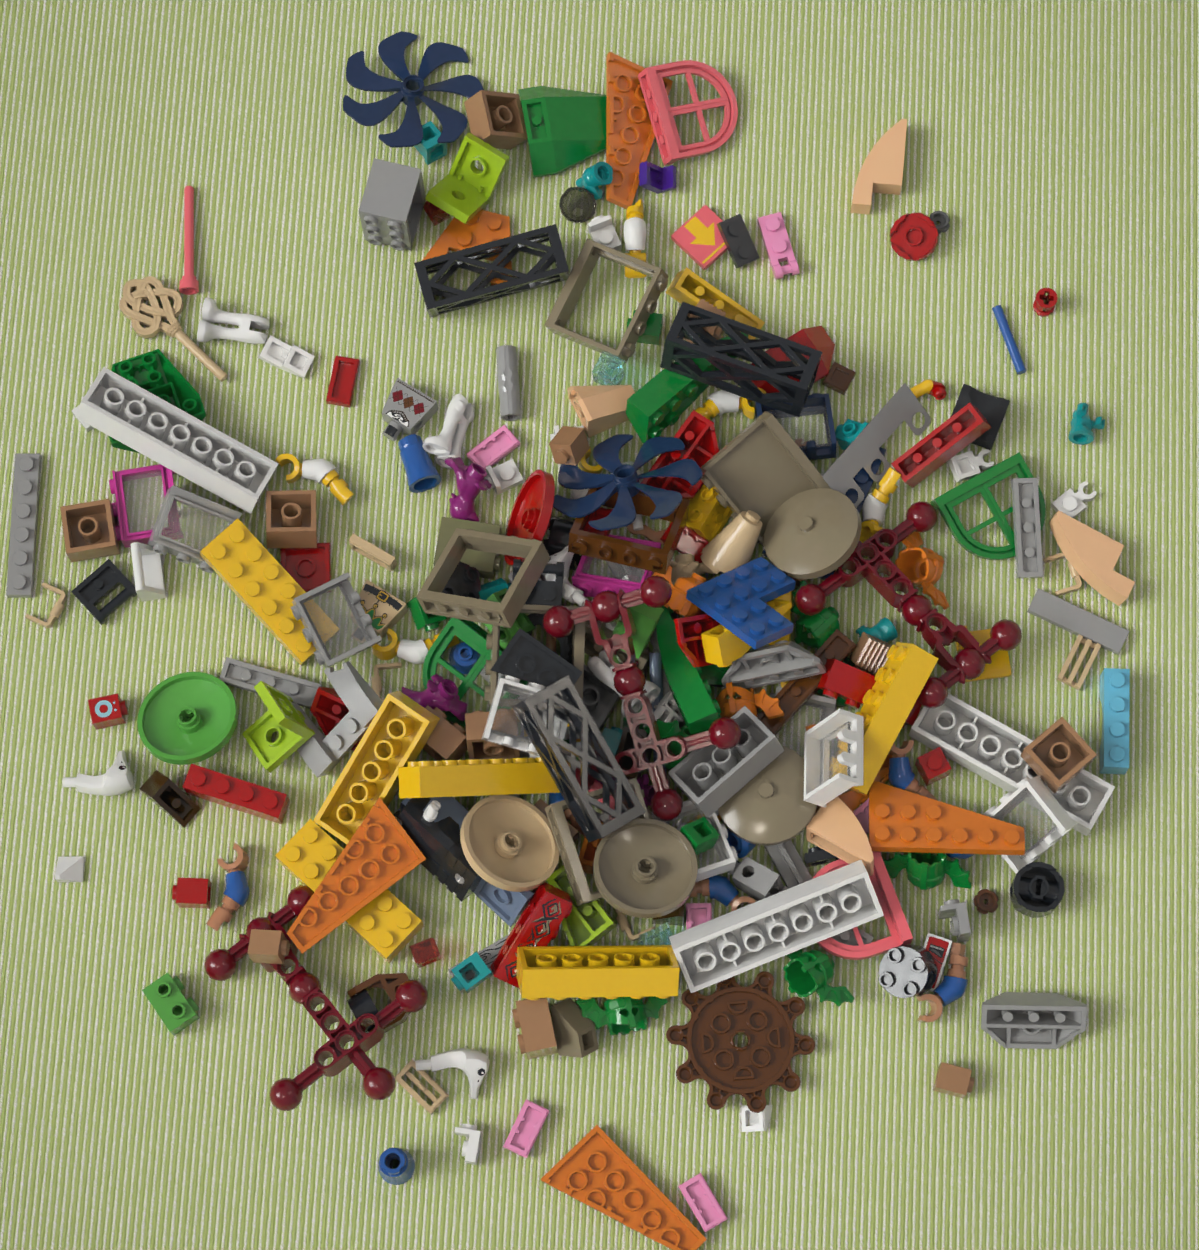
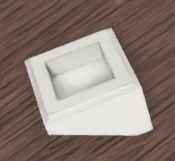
M84 856L58 857L55 880L57 882H83Z
M742 1105V1132L767 1131L772 1113V1105H766L765 1109L760 1113L751 1112L747 1105Z

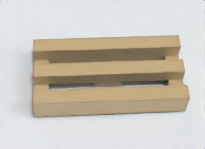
M354 533L350 537L349 544L352 550L389 571H393L397 566L396 558Z
M1078 634L1056 680L1080 690L1101 645L1093 643L1090 639L1086 640L1082 635ZM1079 644L1084 645L1069 678L1064 677ZM1091 648L1093 652L1076 683L1073 679L1088 649Z
M411 1059L395 1076V1080L432 1115L449 1095L424 1070L417 1071L441 1095L437 1099L409 1071L412 1067L416 1070V1063ZM404 1075L433 1102L431 1106L402 1079Z

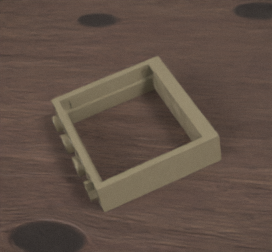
M587 238L545 326L554 334L626 363L628 358L635 352V344L639 336L645 332L646 322L650 314L655 311L657 300L661 292L666 289L669 276L662 268ZM599 257L652 277L617 350L565 328Z
M456 528L419 591L417 599L424 612L428 614L511 628L547 565L550 556L543 542L536 539L530 540L516 536L498 535L492 532L485 533L472 529ZM466 549L526 558L501 603L442 593Z
M524 604L520 613L545 614L553 606ZM565 606V607H567L569 610H572V609H575V608H579V607ZM585 622L574 625L572 636L571 664L583 672L574 684V687L582 700ZM492 625L491 634H487L486 650H491L490 660H486L485 675H490L489 685H485L484 701H489V706L492 704L498 682V673L490 671L499 658L500 626ZM500 699L498 707H512L523 700ZM558 705L554 706L555 709H563L558 707Z
M636 778L628 780L646 811L635 819H653L650 809L646 808L643 800L645 797L644 789L641 790ZM603 788L588 792L587 795L596 800L602 799ZM565 800L550 804L545 808L576 904L580 906L603 897L599 891L590 892L563 810L569 809Z

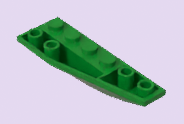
M727 336V337L721 338V339H719V340L730 339V338ZM727 354V355H728L729 357H731V358H734V359L737 358V357H735V356H732V355H730V354ZM691 358L703 372L719 370L705 358ZM666 369L659 372L627 399L626 415L641 442L644 444L651 438L660 437L663 430L669 425L673 426L679 420L680 415L710 385Z
M663 606L661 608L664 611L656 626L662 663L673 698L690 734L694 735L709 730L714 720L721 717V709L717 700L712 699V691L706 679L702 681L699 675L702 674L701 667L694 668L678 645L675 623L671 617L674 615L673 610L670 609V606L668 608Z

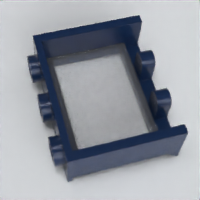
M813 393L809 395L799 418L755 402L756 419L765 411L773 414L809 460L836 458L837 442L829 393ZM783 402L791 406L793 405V402Z

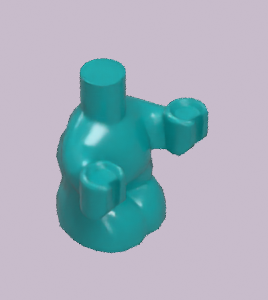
M598 162L584 171L581 178L576 180V185L579 188L585 187L588 192L592 193L594 200H599L603 197V190L598 186L609 185L612 182L613 169L606 162Z
M1079 403L1077 410L1072 415L1071 430L1068 438L1074 444L1084 445L1091 443L1094 440L1092 429H1104L1105 419L1102 420V417H1097L1094 421L1091 420L1087 414L1088 404Z
M886 617L882 618L871 628L863 625L856 630V633L860 635L859 637L865 632L886 643L898 637L895 626Z

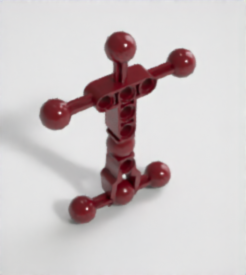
M918 501L907 510L906 520L894 529H881L863 543L859 540L851 556L838 567L834 574L819 585L807 584L802 586L796 593L795 603L801 613L814 616L821 613L827 603L826 597L841 586L846 588L852 587L865 578L891 606L898 608L897 611L899 613L902 612V616L907 623L917 626L916 631L922 633L923 639L933 650L932 655L939 658L937 663L947 671L939 678L929 676L918 697L921 705L926 708L935 709L944 704L948 697V689L957 682L965 684V679L972 680L979 677L985 669V664L992 663L991 656L998 650L1010 651L1015 649L1021 642L1022 633L1017 623L1012 620L1003 619L993 625L990 631V638L979 646V642L965 626H956L943 614L938 613L936 608L933 609V605L927 597L918 595L919 590L913 588L912 582L890 560L894 555L897 544L915 531L924 533L931 530L937 522V511L934 506L928 502ZM884 542L889 544L890 546H884L881 543ZM867 556L871 558V560H866L862 557ZM844 570H849V571H851V572H853V573H852V574H848V573H845ZM883 573L886 574L888 577H882L879 574ZM896 591H902L905 595H900ZM930 626H936L939 630H933ZM958 642L964 649L960 650L953 659L944 646Z
M656 575L646 578L641 584L640 589L625 593L621 588L618 594L609 590L601 591L596 594L592 602L585 599L584 606L569 610L565 606H553L545 613L543 626L551 636L562 638L572 632L574 625L590 621L595 643L603 645L609 662L614 666V669H612L615 672L613 679L614 687L622 695L620 697L621 700L624 699L623 709L635 748L619 753L615 759L624 775L645 769L649 770L655 794L650 802L651 810L657 818L670 821L679 816L683 808V802L680 795L675 790L669 788L663 764L683 758L688 752L715 745L723 750L731 749L740 741L741 728L734 719L720 717L714 720L707 731L687 737L678 735L661 739L650 700L644 694L647 693L646 689L643 690L646 683L645 675L636 666L638 662H635L636 654L632 637L636 635L637 629L630 611L631 607L644 603L648 607L661 608L669 602L672 595L671 585L664 577ZM621 616L625 633L622 635L614 634L611 638L607 639L601 622L612 623ZM620 649L625 650L628 655L625 663H620L616 655ZM635 698L642 702L643 707L639 713L635 712L631 707V703ZM642 723L647 724L650 728L648 737H643L639 733V726ZM673 741L679 742L682 746V751L679 755L674 754L670 749ZM649 748L657 752L658 757L655 762L649 761L646 757V752ZM625 755L630 756L633 760L631 769L625 768L622 764V759ZM588 764L589 768L599 773L596 767ZM576 768V780L580 785L581 770ZM588 775V790L596 780Z
M299 885L290 891L287 905L275 914L268 912L267 917L253 919L247 925L246 934H239L240 941L228 950L216 949L211 951L205 959V971L211 979L216 981L230 979L236 972L237 962L248 953L251 929L282 931L290 943L289 954L285 955L284 964H260L267 972L275 971L286 982L291 998L296 1003L302 1004L329 1038V1041L315 1052L314 1063L294 1079L281 1078L275 1081L270 1090L272 1105L282 1111H291L297 1108L302 1100V1092L323 1075L328 1077L338 1075L352 1063L364 1077L363 1090L365 1094L374 1100H384L389 1098L394 1092L395 1077L388 1069L376 1067L366 1052L382 1040L384 1027L403 1012L415 1013L422 1010L427 1004L428 991L417 980L402 982L396 990V999L376 1015L370 1013L363 1014L348 1025L322 992L318 977L308 973L296 957L298 948L283 928L284 925L299 915L314 893L308 886ZM295 966L293 972L286 974L288 968ZM325 1004L321 1010L315 1011L317 1005ZM339 1022V1026L336 1029L329 1030L333 1023ZM375 1025L373 1031L365 1033L368 1026ZM354 1041L351 1048L344 1049L346 1043ZM333 1057L331 1064L323 1066L327 1058Z

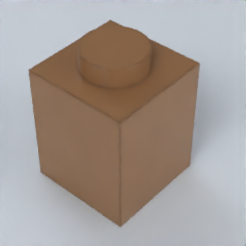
M562 426L549 443L554 461L557 464L576 466L590 449L585 430L579 427Z
M251 929L247 954L253 963L284 964L285 955L289 954L290 943L283 932L280 930Z
M941 1062L938 1067L933 1091L964 1098L967 1092L971 1093L975 1078L971 1077L972 1070Z

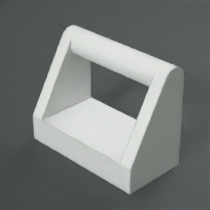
M139 542L131 543L137 595L142 602L166 598L162 554L153 551L152 546Z

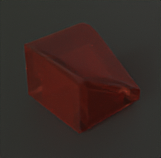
M428 201L425 202L423 208L434 226L450 218V214Z
M429 938L409 946L418 968L441 960V955L434 938Z

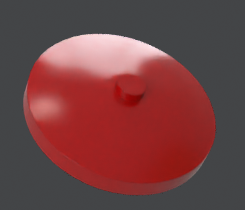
M536 470L527 478L513 505L505 536L543 541L550 525L554 505L555 483L551 473ZM504 555L506 563L510 566H513L514 559H522V562L526 559Z

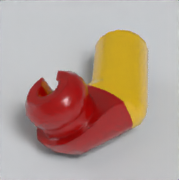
M930 379L924 380L910 388L916 398L929 394L934 396L936 400H942L947 395L946 388L942 383Z

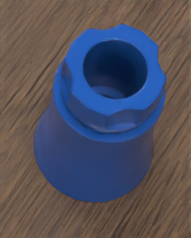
M416 434L405 436L399 440L398 446L407 475L409 491L420 493L436 487L442 478L428 452L423 449L421 437Z
M389 1148L380 1156L379 1173L383 1180L389 1184H404L414 1173V1159L404 1149ZM393 1160H398L400 1165L392 1169L390 1163Z

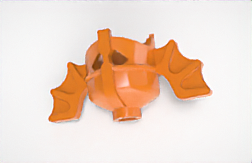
M915 531L902 541L907 548L898 553L895 565L912 582L913 586L923 587L922 593L931 597L935 606L940 605L945 610L949 607L945 594L934 587L941 578L944 569L943 557L931 549L920 548L923 545V540L920 533Z
M670 565L666 575L657 572L652 574V576L664 577L671 585L672 595L664 607L668 608L670 606V609L675 611L674 613L681 614L684 617L706 614L686 599L687 590L706 582L707 579L693 572L691 577L677 578L673 585L671 582L672 567Z
M732 682L726 683V688L716 697L721 709V717L731 718L744 706L756 717L757 708L762 709L768 719L784 716V712L779 706V699L769 697L765 689H762L758 694H754L753 688H750V691L745 688L733 686ZM736 693V694H738L740 697H736V698L734 699L733 696H734V694Z

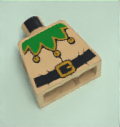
M369 580L365 581L359 594L361 598L360 603L365 613L370 615L372 619L371 625L376 635H380L383 638L387 634L388 628L392 629L408 612L407 604ZM351 612V615H350L351 620H352V622H354L355 624H357V622H356V620H355V618H354V616H353V614H352V612ZM357 626L351 636L363 644L366 639L359 626Z

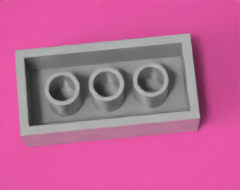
M746 706L731 717L741 728V738L735 747L723 750L715 745L694 750L668 772L676 786L707 818L785 751L776 736Z

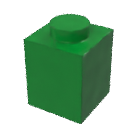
M650 314L646 322L645 332L639 336L638 343L660 344L663 314ZM628 318L627 328H628V326H629V324H630L632 318Z

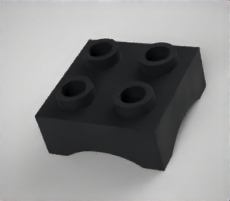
M963 384L951 416L969 402L977 407L991 428L974 440L972 444L991 450L1010 401L985 394L972 386Z

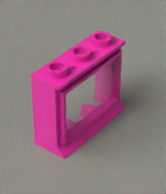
M161 464L122 471L114 470L112 471L113 479L109 480L111 494H115L116 502L112 503L114 517H118L119 526H115L117 540H121L125 548L131 547L130 544L134 542L148 544L167 490L172 485L176 486L173 477L175 472ZM173 500L161 535L173 540L184 538L180 528L179 518L181 516L176 500Z
M609 534V537L662 549L659 542ZM582 555L574 577L572 576L573 586L584 592V597H595L601 591L607 590L618 594L620 588L627 593L640 589L643 581L652 576L654 572Z

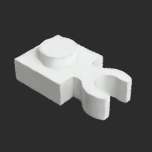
M984 449L974 457L971 450L948 460L956 483L979 475L981 473L980 469H990L995 464L994 461L987 463L983 460V457L987 456L990 451Z
M1085 481L1079 485L1076 493L1070 488L1053 501L1051 507L1055 512L1059 510L1075 518L1086 509L1087 506L1083 502L1092 501L1097 492L1093 491L1089 495L1085 494L1083 489L1088 485V482Z

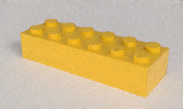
M237 518L200 551V556L302 666L314 655L313 652L316 649L312 642L308 643L302 632V629L305 627L301 619H295L290 607L294 606L292 603L294 598L306 592ZM311 599L303 604L325 645L340 629Z
M897 642L890 647L886 655L888 659L884 667H881L875 675L874 680L876 682L874 686L864 695L862 701L864 704L860 712L855 713L864 716L863 786L851 787L849 789L851 791L865 795L868 793L939 659L911 643ZM840 740L838 746L840 749L836 757L831 758L830 779L838 773L849 776V766L840 764L837 760V756L842 752L849 753V743Z
M401 691L388 693L313 821L347 844L379 797L387 807L389 806L399 789L398 767H408V762H415L440 718Z
M540 757L535 759L503 758L408 762V767H398L399 798L560 793Z
M309 819L275 857L304 886H308L315 892L343 851V848L312 819ZM388 889L344 922L388 963L424 927L422 920Z
M671 945L517 947L516 976L521 997L528 1000H539L540 998L564 1000L575 997L583 1000H589L593 997H605L606 999L631 997L633 999H642L651 996L666 999L670 996H678L680 967Z

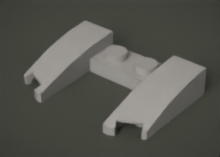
M349 661L343 663V669L334 671V667H329L324 670L330 683L349 710L326 737L297 703L293 704L306 718L304 720L306 725L315 732L297 751L317 778L328 775L363 737L383 703Z

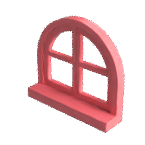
M684 60L647 67L638 74L664 166L672 165L677 160L711 153L730 138L738 118L737 101L732 87L716 69L702 62ZM685 74L693 103L671 107L663 78ZM692 75H697L710 82L718 91L720 98L699 102ZM724 106L722 126L718 133L710 139L702 111ZM696 112L704 141L682 146L674 116Z
M872 852L874 857V873L872 876L869 875V878L882 908L883 917L891 936L864 945L858 927H855L852 930L858 945L843 944L832 937L817 942L821 948L834 956L849 960H862L886 953L891 948L906 946L912 943V933L880 852ZM841 859L833 861L820 869L812 879L849 864Z

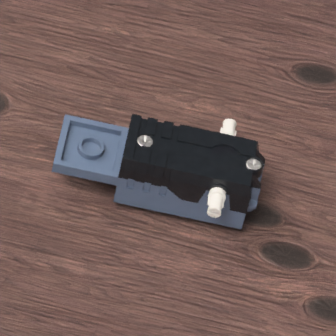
M453 797L404 799L400 803V808L393 815L425 856L426 860L420 864L433 876L436 875L442 884H446L447 889L451 893L454 892L461 902L474 893L510 927L514 925L534 894L530 890L512 892L497 888L482 879L472 869L466 860L460 842L461 825L468 813L466 808Z

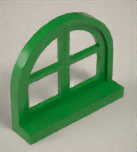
M1020 452L930 502L935 510H939L955 540L966 551L982 559L1005 560L1015 557L1014 532L1005 518L1006 515L1013 512V506L1002 512L989 487L1016 473L1018 478H1034ZM1038 485L1040 526L1042 531L1046 508L1042 491ZM980 493L994 517L966 531L953 507ZM996 521L1009 545L1003 547L986 546L973 539L970 535Z
M451 618L426 655L422 676L424 689L428 688V680H432L431 677L437 673L439 663L463 681L458 687L460 701L470 687L484 697V690L474 681L485 667L486 660H490L491 650H486V638L489 633L473 621ZM455 635L481 655L467 676L441 657ZM499 645V657H500V655L502 654V652H503L504 650H503L502 647ZM520 679V684L528 685L530 683ZM506 692L502 699H518L520 696ZM497 707V710L502 708L510 710L512 707ZM442 711L447 716V720L461 726H466L465 720L460 721L451 712Z

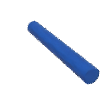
M997 305L992 308L1015 370L1017 374H1023L1026 372L1025 365L1002 306Z

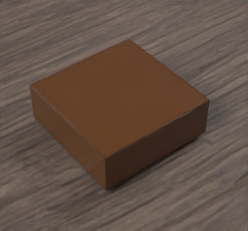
M834 362L822 385L845 395L856 372Z

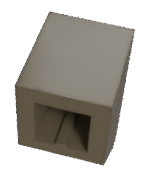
M571 998L560 1000L550 1006L557 1049L560 1056L583 1058L599 1049L594 1023L589 1018L582 1016L581 1009Z

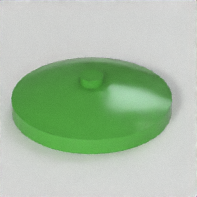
M202 672L180 673L159 683L146 696L138 713V732L147 750L159 760L175 765L194 764L215 755L228 743L237 726L238 707L231 690L219 678Z

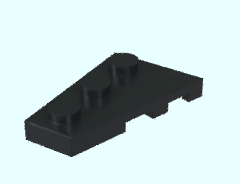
M521 628L518 629L490 669V671L516 677L527 682L537 683L545 687L567 675L574 685L583 673Z

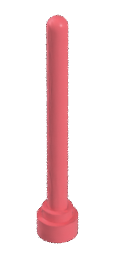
M190 185L184 189V276L179 281V292L185 295H194L199 292V281L194 276V188Z

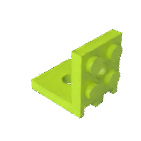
M470 132L467 133L449 174L428 191L425 200L466 224L490 202L510 157ZM475 160L480 161L484 167L483 170H479L476 168L474 163Z
M260 681L254 686V689L268 708V711L245 730L242 735L265 770L271 773L309 740L315 732L304 722L306 718L301 711L294 707L292 704L293 699L290 696ZM278 731L279 737L272 743L271 736L274 732Z

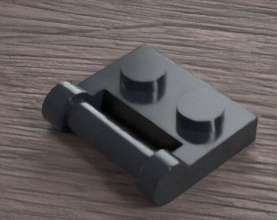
M110 559L71 591L101 625L131 596L135 597L137 595L135 586ZM122 584L125 589L101 610L95 607Z
M514 559L512 582L523 564L522 559ZM557 562V564L547 563L542 573L556 574L555 581L538 580L525 602L526 605L562 606L565 562Z

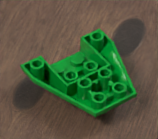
M546 86L518 89L529 145L533 178L558 174L606 150V95Z
M159 349L112 364V372L201 421L206 417L200 394ZM109 436L112 447L137 452Z

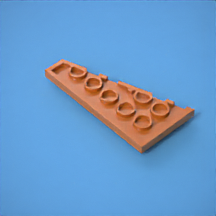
M609 52L606 55V163L613 169V180L609 185H606V200L627 209L632 205L639 185V165L647 161L655 134L638 78V74L645 68ZM663 78L667 95H669L673 81Z
M873 781L869 789V843L872 852L1025 854L1024 827L877 781Z
M380 797L286 932L302 954L426 860L425 856Z
M598 1125L540 1179V1181L671 1250H697L707 1240Z

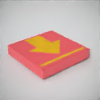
M704 205L671 235V239L704 271L728 250L717 226L722 220L707 205Z

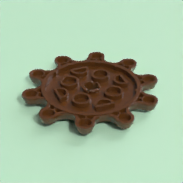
M767 971L758 973L755 981L746 987L740 986L736 982L735 976L716 983V991L709 996H704L698 991L691 993L689 989L685 990L681 1000L684 1006L690 1010L691 1020L686 1025L671 1026L667 1030L666 1037L671 1044L684 1046L688 1051L687 1061L676 1070L677 1080L683 1084H688L696 1079L705 1080L710 1088L707 1104L711 1109L719 1110L723 1108L729 1096L739 1094L745 1098L748 1109L751 1112L760 1113L766 1107L765 1092L769 1086L778 1085L788 1092H794L800 1087V1077L791 1069V1060L796 1055H809L815 1049L813 1038L807 1035H800L793 1028L794 1020L805 1010V1003L801 998L792 997L783 1002L776 1000L772 995L774 977ZM738 1034L745 1035L748 1039L747 1046L736 1047L733 1043V1038Z

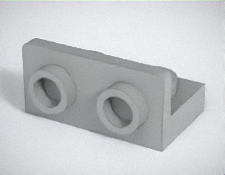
M959 899L945 901L944 905L939 908V920L951 918L952 936H957L958 943L969 941L971 929L966 902L960 903Z

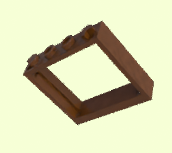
M602 487L589 489L586 496L594 493ZM640 490L638 494L631 497L636 514L650 517L656 508L654 502ZM617 492L602 506L614 508L618 498ZM682 498L681 504L673 513L667 517L659 518L673 522L662 549L583 531L589 517L587 515L575 519L569 533L568 552L666 575L688 520L690 500Z

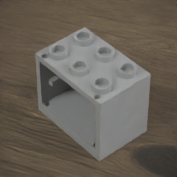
M374 158L359 208L364 239L373 245H390L393 249L399 251L412 249L426 197L421 169Z

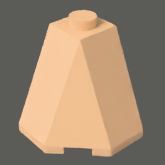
M631 385L571 386L567 388L568 398L588 438L629 420L626 415L627 399L635 393Z

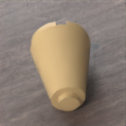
M751 510L739 513L703 548L701 552L703 553L701 555L702 562L716 574L720 571L726 573L750 562L762 528L760 516Z

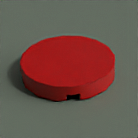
M914 212L902 215L895 221L891 228L890 240L892 248L900 257L908 261H919L927 258L934 252L938 244L939 233L935 223L928 216Z

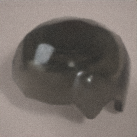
M570 187L561 195L559 207L561 214L566 220L577 224L589 221L595 214L597 204L594 195L586 188Z

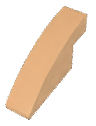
M901 119L879 139L866 157L854 187L850 213L869 215L872 193L900 195L903 179L907 119Z
M1058 510L1050 519L1049 525L1064 556L1093 589L1120 606L1128 598L1135 583L1133 580L1113 570L1124 545Z
M839 797L828 802L826 808L817 805L814 817L806 826V840L848 864L862 860L868 875L872 876L874 873L872 849L864 829L850 808Z

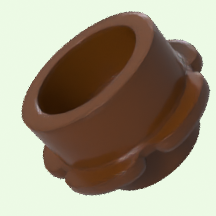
M982 889L978 892V895L974 896L973 904L981 914L993 913L998 908L997 902L999 899L995 892Z

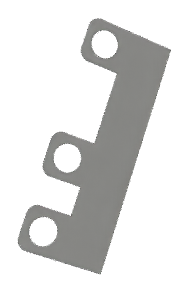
M906 383L902 385L822 476L831 489L839 491L844 495L848 489L854 488L858 492V500L854 503L856 508L863 501L864 493L854 481L855 475L863 467L874 482H879L890 467L889 462L879 450L885 441L903 421L907 423L915 435H921L931 422L930 416ZM917 412L922 413L925 417V423L921 428L914 427L912 423V418ZM875 459L882 460L884 464V470L879 475H875L871 470V464Z

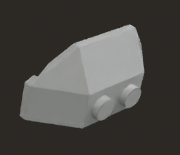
M783 640L776 642L775 645L762 646L756 650L751 648L741 658L733 662L721 680L724 688H726V683L732 682L733 686L750 689L826 673V668L820 658L793 641Z
M1004 992L982 1002L981 1029L987 1032L1004 1048L1058 1049L1072 1040L1077 1034L1086 1031L1087 1004L1059 993Z

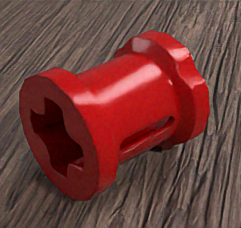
M1042 288L1037 292L1033 303V310L1038 316L1047 317L1053 313L1058 300L1056 292L1051 288Z

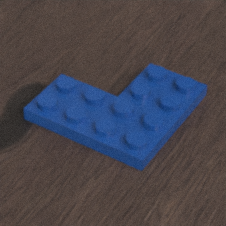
M759 557L687 590L686 599L755 650L793 632L794 624L767 605L766 602L794 590L796 581L763 557Z

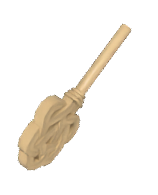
M154 276L132 279L125 283L122 293L123 297L119 301V308L123 315L132 321L133 330L139 337L145 339L153 338L159 332H163L167 336L179 340L221 382L228 377L182 331V327L176 318L181 314L184 304L177 291L164 288L161 281ZM157 299L161 300L164 309L160 308ZM169 299L174 301L173 307H171ZM149 300L151 306L144 304L143 302ZM162 319L168 320L169 324L163 322Z

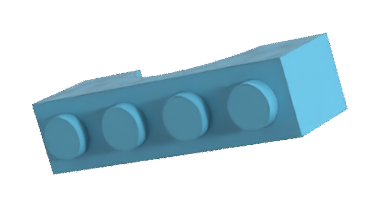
M1104 668L1100 675V701L1102 704L1103 721L1099 749V773L1125 775L1129 769L1130 669Z

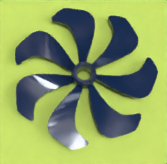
M401 31L382 40L378 46L379 56L384 64L401 81L380 76L369 70L365 65L364 51L353 54L348 58L346 67V80L352 87L364 91L397 93L368 104L358 103L348 95H345L343 98V111L360 125L375 126L384 121L403 102L407 105L400 127L395 132L380 134L378 137L384 144L392 148L413 147L420 144L423 140V128L416 107L423 101L436 115L442 125V133L437 142H455L466 129L467 118L459 111L424 96V91L455 93L469 99L480 90H484L480 81L472 75H461L428 86H424L423 81L436 68L445 63H468L469 59L463 48L443 42L431 44L423 55L417 76L410 75L404 59L405 48L418 38L417 35Z
M617 434L596 445L592 452L595 461L612 474L588 473L579 469L578 464L576 466L561 464L559 469L558 482L564 488L574 490L602 488L578 499H568L557 494L554 496L553 507L569 517H585L598 510L617 492V502L611 513L605 518L589 521L588 523L591 527L600 531L621 528L630 525L636 519V511L631 497L638 494L639 490L646 494L656 505L654 512L650 515L651 520L669 516L683 500L682 495L677 491L639 483L640 479L649 477H679L685 479L693 486L699 482L703 473L696 461L682 459L662 468L638 475L636 471L653 458L665 452L685 450L684 443L679 438L674 437L651 438L640 448L633 466L629 464L622 465L619 459L620 449L633 439V435Z

